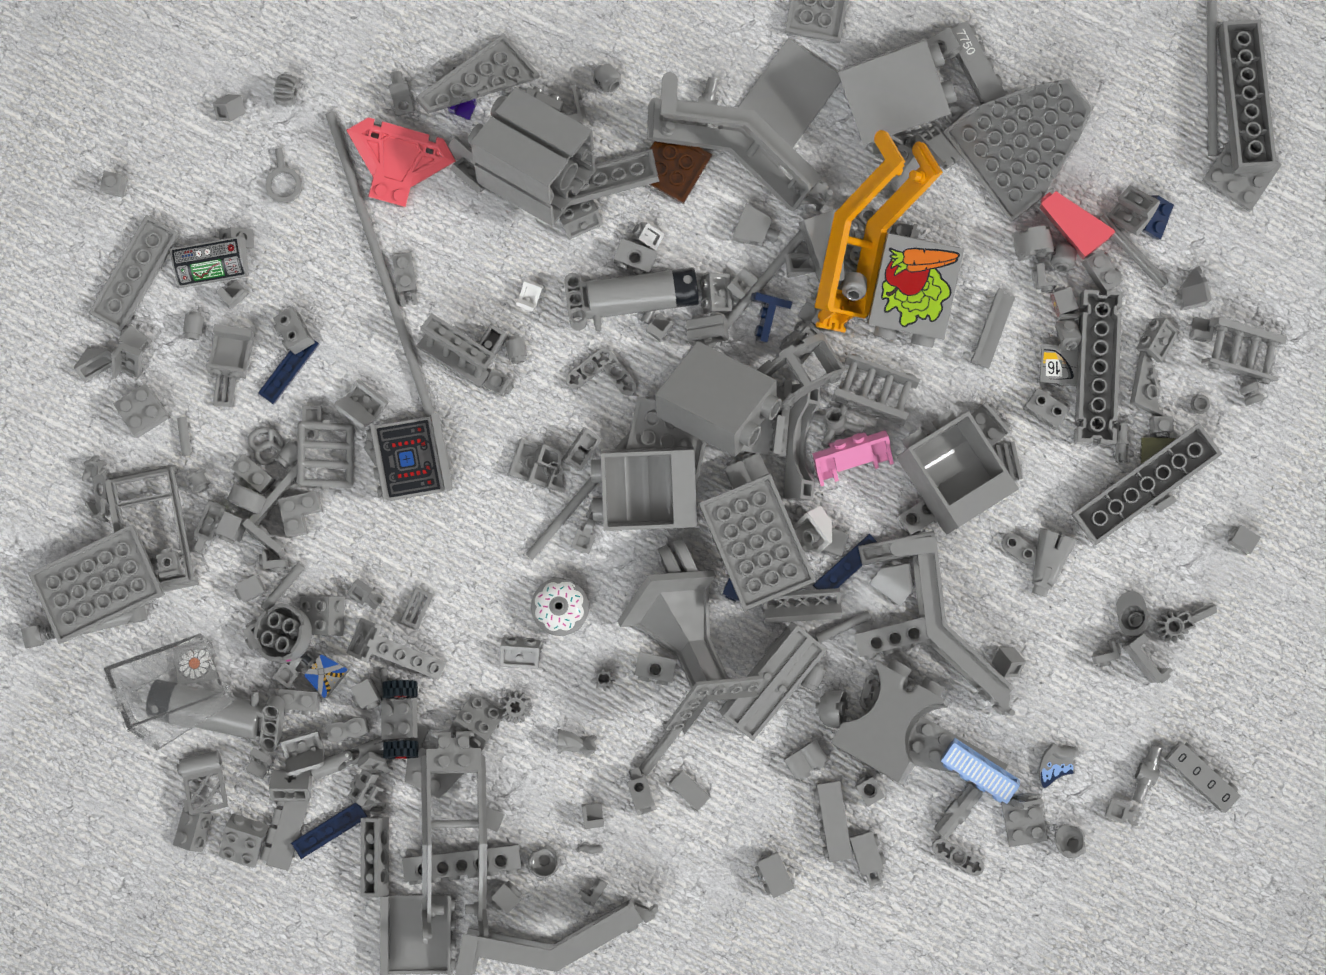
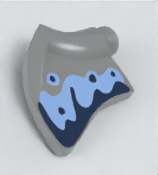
M1055 743L1048 746L1039 766V781L1042 788H1047L1060 777L1075 774L1073 759L1079 756V750L1076 746L1072 748L1059 747Z

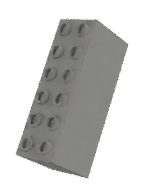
M791 622L747 675V677L755 676L758 672L762 673L764 679L756 689L758 696L729 699L718 712L754 741L825 654L827 649L800 626Z

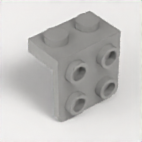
M358 379L348 394L336 401L333 406L339 414L352 420L355 426L365 428L379 418L389 402Z
M776 415L772 420L765 418L760 424L761 432L756 443L752 447L744 445L740 450L771 456L780 455L785 447V441L783 440V433L787 429L785 416Z
M311 596L300 598V610L310 620L312 635L343 636L345 597Z
M472 694L454 719L449 731L455 736L456 731H474V737H469V744L473 748H481L482 751L502 720L501 714L504 711L479 695Z
M318 728L280 739V744L286 758L285 772L287 776H297L308 770H318L324 765L325 748Z
M232 813L224 828L219 856L254 868L258 861L261 843L268 832L269 825Z

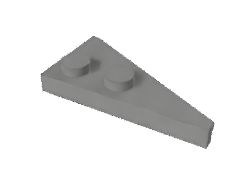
M1140 351L1130 404L1155 416H1163V409H1159L1157 398L1160 397V391L1157 387L1156 370L1151 366V356L1146 351Z

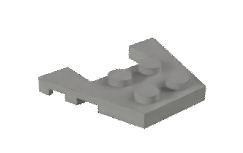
M417 723L418 738H410V741H418V758L407 759L405 782L421 790V758L426 754V749L421 746L430 728ZM464 773L431 774V795L440 799Z

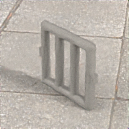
M330 420L298 422V486L321 487V489L327 490L330 487L351 488L353 486V424L330 423ZM305 429L346 431V442L306 441ZM305 448L346 450V461L305 460ZM305 467L346 469V479H305Z

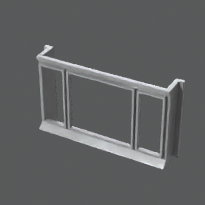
M177 465L105 480L114 533L124 528L121 508L171 498L181 552L178 554L179 559L183 558L186 577L160 582L164 592L199 585L198 577L194 576L176 481ZM167 475L170 492L123 502L119 501L117 485ZM156 557L150 558L151 564H157Z

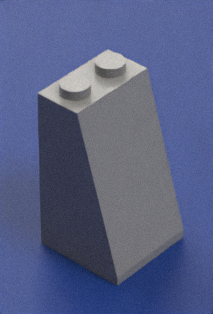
M839 208L798 222L819 284L834 213ZM844 259L839 281L844 280Z

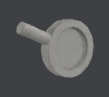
M276 148L277 169H274L268 175L266 190L268 195L278 203L293 202L302 191V181L293 169L285 167L282 148Z

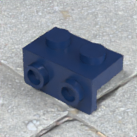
M1150 195L1159 200L1160 204L1142 232L1156 240H1161L1174 204L1159 195Z

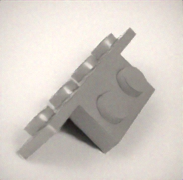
M455 136L448 145V148L453 157L458 161L453 163L450 170L466 182L471 189L480 193L486 188L477 183L475 166L472 164V149Z

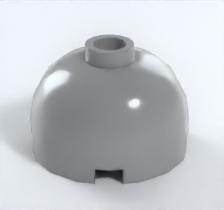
M832 690L824 693L820 698V702H817L815 707L816 714H819L821 722L827 727L839 728L847 720V716H844L845 709L848 710L846 692L844 690Z

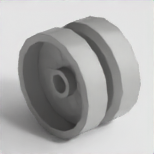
M683 538L673 541V548L676 552L674 555L667 545L657 549L666 574L680 573L682 570L684 572L698 571Z

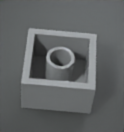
M144 383L113 403L132 435L137 438L170 418L157 395L147 383Z

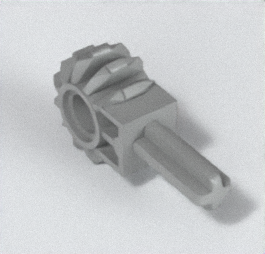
M1209 603L1190 613L1187 610L1181 613L1176 611L1173 614L1170 610L1167 612V615L1164 613L1160 615L1162 620H1157L1156 623L1161 625V627L1156 628V631H1162L1159 637L1163 638L1166 636L1165 642L1169 643L1172 639L1173 643H1178V638L1184 640L1183 634H1188L1189 629L1196 627L1194 623L1217 613V608L1214 603ZM1170 622H1174L1176 624L1177 628L1175 632L1170 631Z

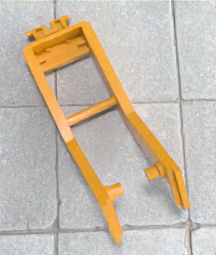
M884 130L876 132L874 142L885 160L834 213L814 307L822 309L818 313L819 322H816V327L845 333L846 328L844 324L853 317L865 319L869 315L887 230L943 173L925 143L918 141L912 147V154L920 167L916 171H910L909 178L867 221L864 238L859 239L849 236L852 220L895 175L900 176L902 174L903 167L905 166V160L889 133ZM847 244L861 247L856 272L863 274L867 278V292L862 299L856 301L847 299L842 294V290L837 289Z

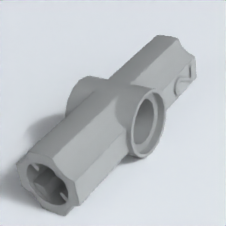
M969 784L961 795L954 799L947 807L944 816L933 829L947 840L956 827L966 820L971 813V809L983 794Z

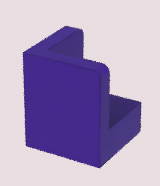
M476 99L448 107V111L470 120L477 105Z

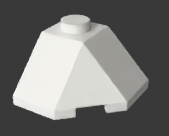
M821 506L807 512L793 525L802 549L806 548L812 550V552L820 553L832 543V520Z

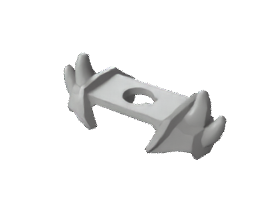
M96 455L84 462L85 470L82 481L90 477L92 478L96 501L94 504L86 501L85 506L91 512L92 518L108 522L109 520L105 516H109L111 513L107 509L109 507L105 486V471L107 469L103 468L107 463L97 461L100 456ZM100 483H101L102 486H103L102 495H101L100 492H99V484H100Z

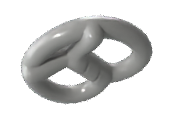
M261 427L252 431L248 436V445L254 451V457L259 464L270 465L276 462L275 458L278 456L277 453L284 447V442L281 435L275 429ZM261 433H269L268 441L259 445L254 444L253 439L255 436ZM271 447L277 450V453L269 459L264 460L260 456L262 451Z

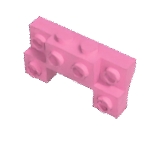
M886 430L869 436L864 432L845 439H838L835 442L829 443L828 449L812 453L820 486H824L823 480L834 478L835 482L839 481L837 471L840 472L869 462L873 463L875 469L879 468L878 463L886 460L889 461L890 465L894 464L890 440Z

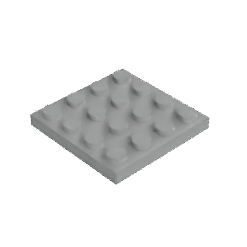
M638 396L626 449L693 446L695 482L697 487L706 442L658 418L655 399Z

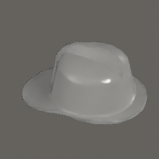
M1135 591L1123 593L1116 603L1120 629L1127 636H1138L1146 630L1149 624L1145 600Z

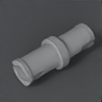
M1116 423L1115 462L1122 463L1124 461L1125 463L1128 462V424L1120 423L1119 425V423Z

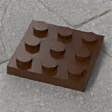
M654 141L650 149H652L659 182L649 185L684 204L710 161L712 154L700 147Z

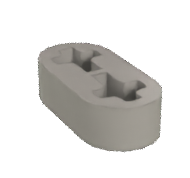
M869 675L865 680L859 702L860 706L865 710H871L879 697L881 683L880 676ZM877 678L876 681L879 683V686H875L872 692L870 691L871 684H869V680ZM869 693H871V700L874 701V704L866 707V703L863 700L867 699Z

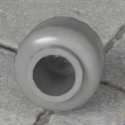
M611 64L599 65L594 70L593 81L602 91L613 92L619 88L621 74Z
M1062 242L1054 246L1050 263L1055 270L1067 272L1075 266L1077 251L1070 243Z
M858 272L846 274L842 281V294L852 301L862 299L867 292V278Z

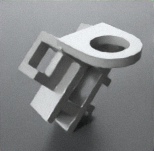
M362 769L360 775L356 774L350 784L352 789L348 798L359 804L362 809L370 812H379L386 808V803L375 798L378 791L383 792L384 790L375 784L379 776ZM370 787H373L370 794H368L367 792L369 791Z

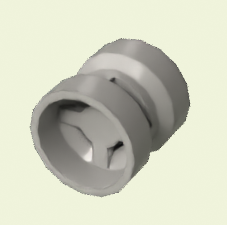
M1257 381L1239 389L1241 395L1245 397L1246 407L1264 399L1263 394L1258 390L1259 385Z

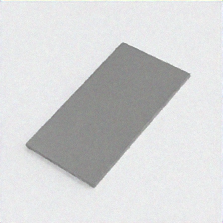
M788 38L738 108L754 110L793 148L838 87L841 79L838 72ZM728 126L723 127V129L725 130L740 131L752 143L754 141V139L742 128ZM759 146L758 149L779 168L780 164L766 150Z

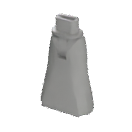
M1040 528L1033 570V581L1035 582H1032L1034 584L1032 593L1047 597L1048 590H1052L1077 541L1076 539Z

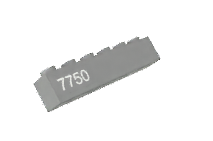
M965 21L951 28L962 47V50L959 51L960 54L956 58L981 105L1008 95L1009 93L1004 91L1002 87L1003 83L1000 76L996 75L993 70L992 60L987 58L984 53L983 43L981 41L978 42L975 36L976 30L974 26L969 25L968 21Z

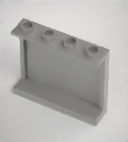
M387 895L380 897V975H451L452 971H455L456 959H452V951L456 950V939H452V931L456 930V919H452V911H456V899H452V895H431V903L444 905V915L431 917L432 938L428 939V944H423L422 895Z

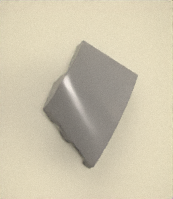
M522 438L519 439L507 475L557 492H565L561 451L545 444L538 445Z

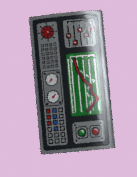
M237 236L170 249L173 271L179 288L249 276L245 238Z

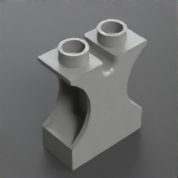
M891 658L887 667L879 662L875 664L879 672L881 685L879 697L873 708L857 720L842 723L831 744L904 785L915 766L909 748L913 728L924 715L936 709L948 708L949 703L942 698L945 688L926 677L921 686L916 684L912 691L907 692L906 689L910 683L907 678L912 670Z

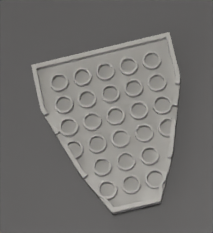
M1071 78L1026 87L973 107L943 132L1009 221L1012 222L1043 198L1075 149L1093 111V107Z

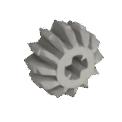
M281 74L277 77L273 93L276 104L291 107L296 103L299 94V81L297 77L290 74Z
M514 691L513 698L508 692L507 697L509 700L501 699L502 702L506 703V706H499L500 709H506L501 716L509 714L507 722H510L512 717H514V724L518 723V717L524 722L523 714L528 717L531 715L526 711V709L533 708L531 705L526 706V703L530 702L531 699L527 698L523 701L525 693H522L518 698V691ZM519 702L521 710L514 713L511 704Z

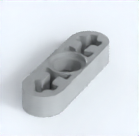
M938 838L932 843V851L936 855L969 874L978 876L984 871L982 860L949 841ZM942 842H944V847L949 850L951 846L954 847L950 851L948 858L945 857L948 853L942 850L940 851V853L937 852V843L941 844ZM957 851L963 854V860L959 863L953 860V854ZM967 856L971 857L968 861L974 864L976 861L979 862V870L972 872V867L967 864L965 868L962 867L967 861Z

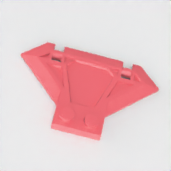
M369 117L347 129L348 135L373 177L368 197L406 207L411 187L456 162L443 138L437 137L436 141L432 142L429 141V134L383 121L381 127L374 125L375 119ZM372 132L378 134L377 139L371 137ZM426 148L432 149V154L426 153Z

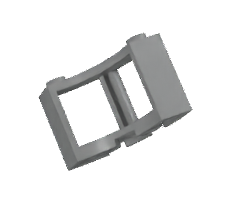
M823 333L802 340L803 343L795 347L793 345L779 352V357L774 358L772 362L770 360L766 361L757 369V371L772 377L771 375L778 369L788 364L802 386L786 399L777 386V397L782 400L779 411L783 410L785 412L790 410L795 402L809 392L825 384L836 383L841 379L840 376L845 371V368ZM811 351L815 353L827 373L811 381L797 358Z

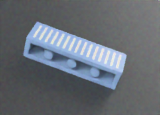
M956 738L953 739L942 755L941 762L945 768L950 771L955 770L962 779L972 781L979 790L989 792L1000 803L1003 801L1008 804L1020 786V779Z

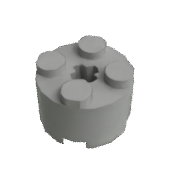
M1050 226L1027 228L1028 230L1021 234L1019 230L1012 234L1018 261L1028 260L1030 256H1036V259L1047 257V254L1054 252Z

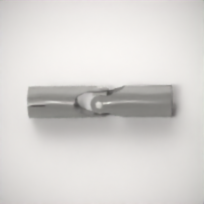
M381 737L345 750L343 753H337L324 758V765L320 769L311 770L313 778L317 780L346 767L356 765L368 752L383 755V742L385 740H381ZM354 752L359 753V756L356 759L352 755V753Z

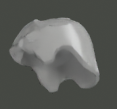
M1062 824L1057 828L1054 840L1058 851L1064 857L1077 858L1086 852L1085 835L1081 829L1069 824Z
M548 845L540 848L538 851H533L528 858L530 871L539 878H548L554 875L560 865L558 852Z

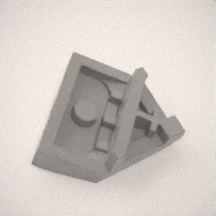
M910 562L895 565L886 564L880 568L869 584L901 606L913 590L914 583L910 573Z

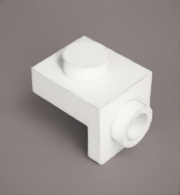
M525 280L515 305L526 312L534 311L544 286Z

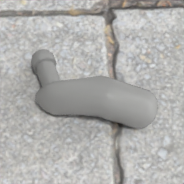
M581 844L580 847L576 848V852L582 851L595 854L601 853L603 848L601 845L589 846Z

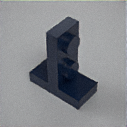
M754 292L751 294L750 300L764 304V307L762 306L759 312L760 324L755 329L756 341L767 343L776 307L791 309L792 301Z

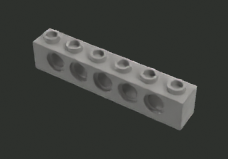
M520 844L487 848V876L499 875L498 871L505 870L506 874L518 873V869L522 868ZM478 849L432 854L431 883L440 882V878L448 877V880H458L461 875H467L468 878L478 877ZM422 855L402 858L404 882H409L410 885L421 884L422 874L419 872V866L422 864ZM498 855H503L506 858L505 865L500 866L496 863ZM459 860L467 862L468 867L466 870L458 868L457 863ZM440 862L447 863V872L439 871L438 864Z

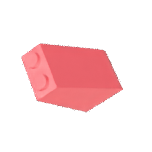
M1057 191L1053 194L1051 192L1047 193L1040 201L1041 205L1039 208L1066 241L1076 249L1077 254L1082 260L1115 233L1113 228Z

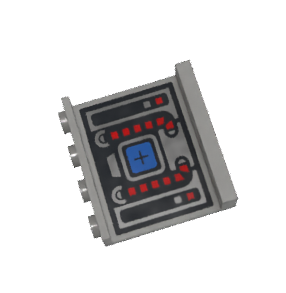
M433 413L430 417L377 426H374V424L369 425V430H366L368 442L372 441L373 448L370 449L371 460L376 462V467L373 468L374 477L379 479L380 486H377L378 498H382L383 502L452 490L439 413Z

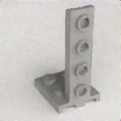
M292 464L286 472L288 473L284 479L280 478L274 485L275 489L271 494L267 493L265 495L266 501L260 514L250 512V518H247L242 523L250 535L280 559L286 554L283 549V543L275 536L273 538L269 537L270 534L260 525V522L278 503V499L282 498L297 481V464Z
M360 618L346 652L347 654L368 663L371 654L439 680L446 662L379 636L382 626Z
M1018 794L1016 798L1010 799L1008 804L1002 801L1001 805L1009 847L1048 841L1042 808L1044 804L1040 794Z

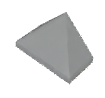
M809 253L785 254L787 278L815 272Z
M87 348L75 364L74 369L81 379L86 382L110 368L112 364L111 352L108 348Z

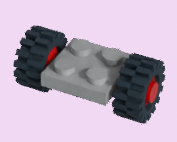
M414 680L383 681V698L396 699L381 701V740H396L383 742V758H418V741H405V739L418 738L417 699H415L418 697V683Z

